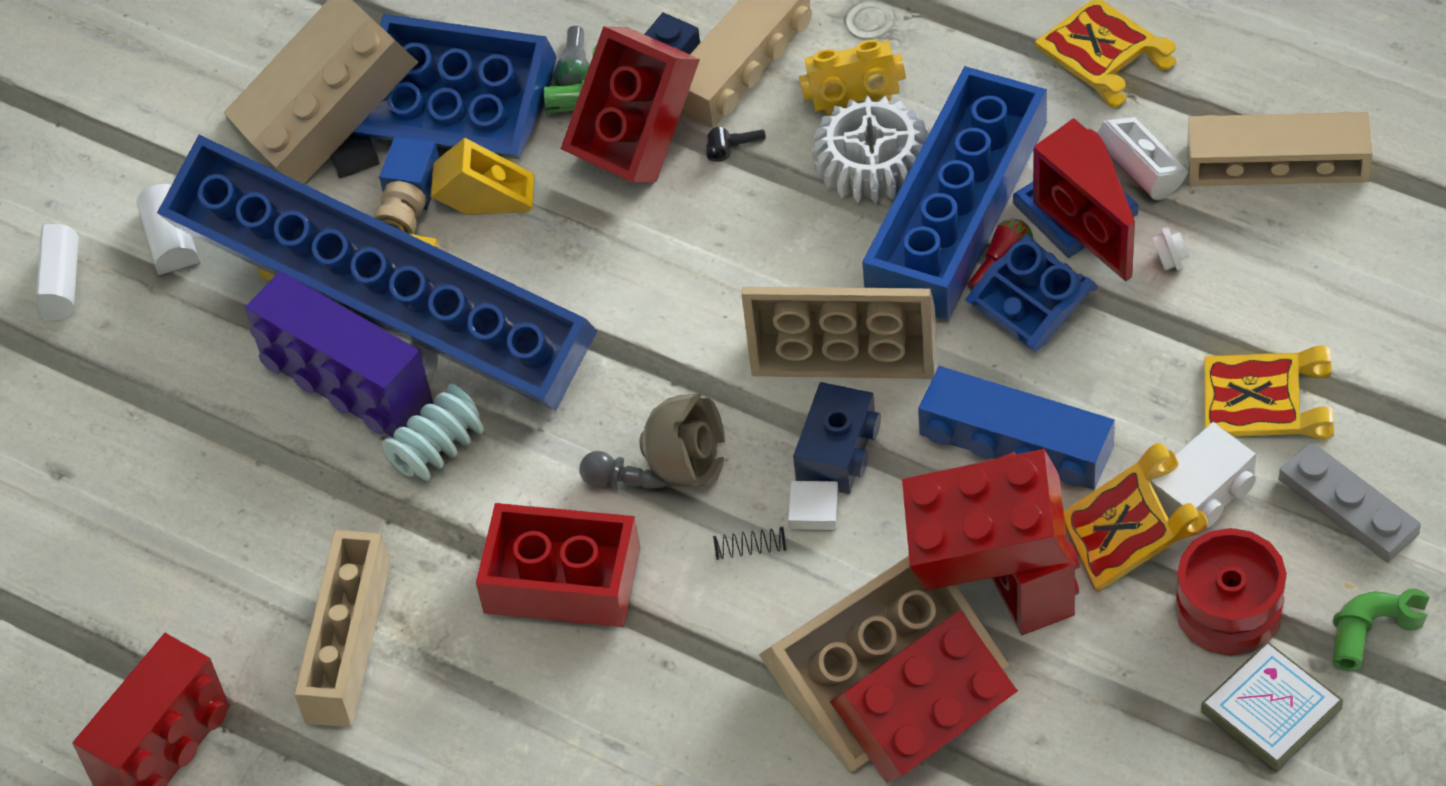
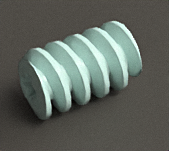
M449 384L447 393L442 392L436 395L434 404H426L422 407L420 411L421 416H412L407 422V428H398L393 435L394 439H385L382 442L383 452L387 459L405 476L416 475L423 481H428L431 475L426 467L427 463L441 470L444 467V462L439 454L441 451L454 458L458 453L453 444L454 440L463 446H468L471 443L466 429L469 428L478 435L484 432V427L479 419L480 414L474 402L456 384Z

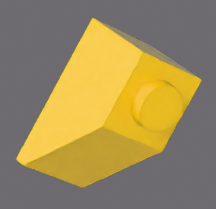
M463 138L433 163L431 197L465 215L528 212L533 208L534 173L467 138Z

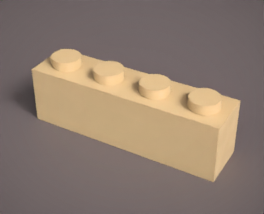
M739 0L690 54L699 58L700 61L681 113L711 128H714L724 116L731 114L740 97L749 87L752 88L759 82L762 73L773 60H777L783 55L787 44L798 32H803L808 27L812 18L810 0Z
M1343 111L1338 113L1189 116L1187 137L1189 186L1369 182L1373 154L1369 112Z
M335 530L294 694L305 724L349 728L353 726L390 568L389 557L381 533Z

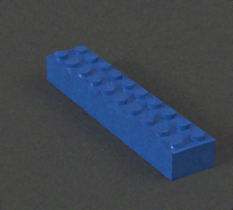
M200 134L196 138L157 211V214L174 227L273 275L282 271L360 317L417 345H421L553 411H557L597 333V330L586 318Z

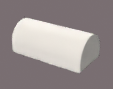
M1135 117L1103 121L1098 134L1105 143L1109 155L1152 199L1162 200L1167 198L1180 187L1188 171Z
M156 184L144 189L138 195L136 201L158 276L200 263L192 235L174 227L157 214L171 187L169 184Z
M43 224V227H41L36 296L40 317L43 321L66 319L74 312L79 236L72 228L59 224Z

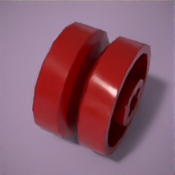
M1235 528L1209 531L1193 540L1180 558L1177 572L1175 606L1179 626L1188 638L1209 652L1229 656L1251 653L1263 646L1267 641L1269 642L1280 628L1284 608L1287 572L1281 554L1270 541L1252 531Z

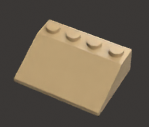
M328 0L223 113L277 170L305 184L418 61L353 0Z
M742 287L741 297L752 376L933 379L936 318L935 305L930 289Z
M909 555L759 654L785 696L850 773L870 759L830 701L938 623L961 610L1001 668L1004 670L1009 666L957 585L926 591L910 568Z

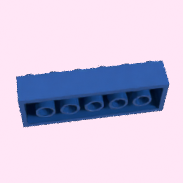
M964 66L862 261L864 288L930 289L935 305V317L949 321L1033 152V147L1037 144L1047 124V89Z

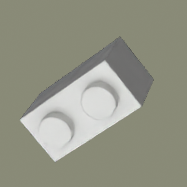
M1212 422L1176 454L1179 465L1174 471L1150 480L1168 519L1180 506L1191 503L1197 510L1204 512L1208 520L1207 528H1209L1219 519L1226 505L1235 497L1238 499L1243 498L1252 489L1256 481V453Z

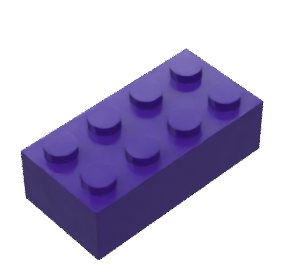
M279 271L245 306L251 325L250 333L255 338L260 353L258 357L268 370L276 374L282 372L291 377L307 393L312 394L316 392L328 399L330 404L339 412L354 414L362 419L373 432L377 434L386 433L394 438L393 435L398 428H407V422L412 416H421L420 411L422 407L426 404H434L420 350L282 271Z

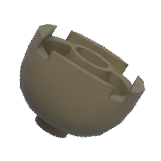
M702 394L679 395L666 399L651 411L644 426V431L640 435L639 445L642 455L646 458L654 474L670 485L683 487L710 486L718 479L722 470L724 457L715 459L717 443L725 442L721 416L715 403L710 398H700Z

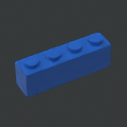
M938 366L918 407L919 433L932 442L941 445L950 444L969 450L979 457H992L995 459L1013 452L1017 455L1045 449L1059 474L1060 480L1071 486L1081 485L1095 490L1114 448L1115 419L942 366Z

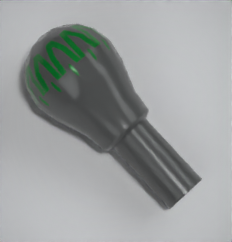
M571 26L567 30L566 48L563 50L562 56L554 70L555 83L558 86L582 84V80H585L590 64L586 59V53L583 49L584 30L580 26Z

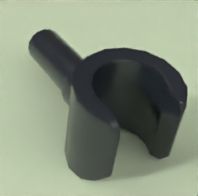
M715 127L707 135V158L713 162L724 161L730 157V147L765 140V131L761 129L739 134H729L727 129Z

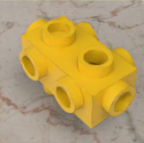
M867 40L859 43L855 48L841 51L834 49L819 51L809 58H804L807 74L799 76L804 101L813 100L815 111L824 110V113L827 115H832L834 106L847 108L850 98L857 103L864 101L868 95L872 102H879L886 96L887 100L890 101L892 99L891 95L900 93L898 81L906 79L901 54L893 55L889 40L882 42Z

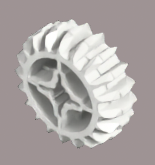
M867 95L863 103L857 104L850 98L847 108L834 106L832 116H823L820 124L821 127L815 129L812 156L819 178L824 179L828 190L837 189L841 199L853 194L857 204L864 197H871L875 205L881 196H887L894 201L896 191L902 187L928 137L927 127L924 120L918 119L915 109L905 110L902 100L890 105L886 96L879 102H872ZM870 145H873V147H874V153H873V154H870V151H869V146H870Z

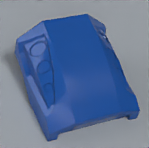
M1025 234L1019 242L1011 246L1003 257L991 265L965 300L1036 352L1047 343L1058 327L1070 316L1090 291H1096L1099 287L1090 278H1085L1081 273L1077 274L1067 263L1063 264L1054 254L1048 253L1032 237Z

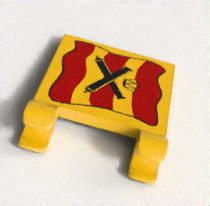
M1103 0L1089 1L1034 41L1036 49L1094 88L1106 104L1112 108L1119 107L1127 100V96L1121 93L1126 88L1125 80L1114 74L1145 52L1155 66L1162 71L1170 69L1177 63L1176 58L1171 56L1176 51V45L1172 40L1154 36Z
M1323 345L1314 346L1298 353L1204 356L1205 428L1214 422L1233 437L1296 434L1315 439H1330L1333 437L1334 416L1332 409L1323 406L1300 413L1299 373L1314 378H1327L1331 375L1332 362L1329 347Z
M1156 443L1149 447L1137 463L1063 511L1067 529L1092 583L1098 591L1111 585L1178 540L1197 535L1208 527V520L1204 512L1197 510L1191 503L1180 506L1168 519L1150 480L1171 473L1178 467L1179 463L1175 453L1167 450L1166 446L1162 443Z

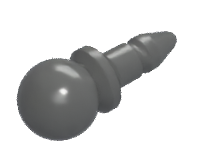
M603 451L588 453L583 457L579 466L582 480L594 488H602L610 484L612 489L618 490L621 482L637 487L642 485L643 488L648 489L661 488L668 485V483L656 476L652 470L647 469L643 471L642 468L624 467L623 457H618L614 460L608 453Z

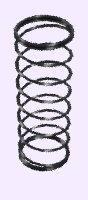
M780 526L779 528V549L775 539L774 531L772 528H770V551L767 545L764 531L762 529L760 532V551L757 544L755 533L753 530L751 531V553L744 532H742L741 536V552L739 549L736 535L734 533L732 534V555L730 552L727 537L725 534L723 535V556L721 554L719 543L715 535L713 536L716 560H719V553L721 558L724 559V536L731 558H733L734 553V537L736 540L739 554L741 557L743 556V534L750 555H752V534L754 535L759 554L762 553V533L765 539L767 550L770 553L771 530L778 552H780L781 549V536L783 550L786 551L787 549L785 542L784 527Z

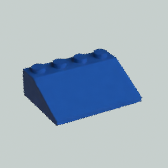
M383 14L380 26L413 56L418 63L353 133L359 136L393 140L394 137L419 138L429 142H436L437 147L451 149L463 138H467L499 156L519 159L544 105V87H550L557 56L547 37Z

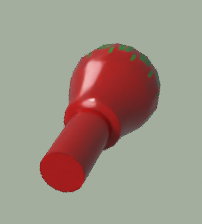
M1012 218L1002 221L997 226L992 236L990 247L985 254L986 260L967 283L971 290H973L991 265L1003 257L1011 246L1019 242L1025 234L1033 238L1029 225L1020 219Z

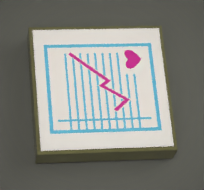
M1267 641L1201 703V712L1277 772L1342 709L1343 699Z

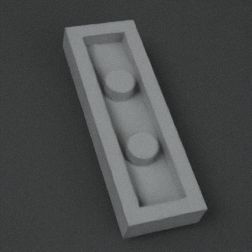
M1312 441L1279 469L1278 480L1387 563L1420 534L1421 523Z

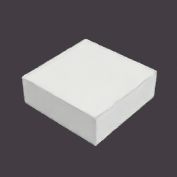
M791 481L789 529L837 530L838 482Z

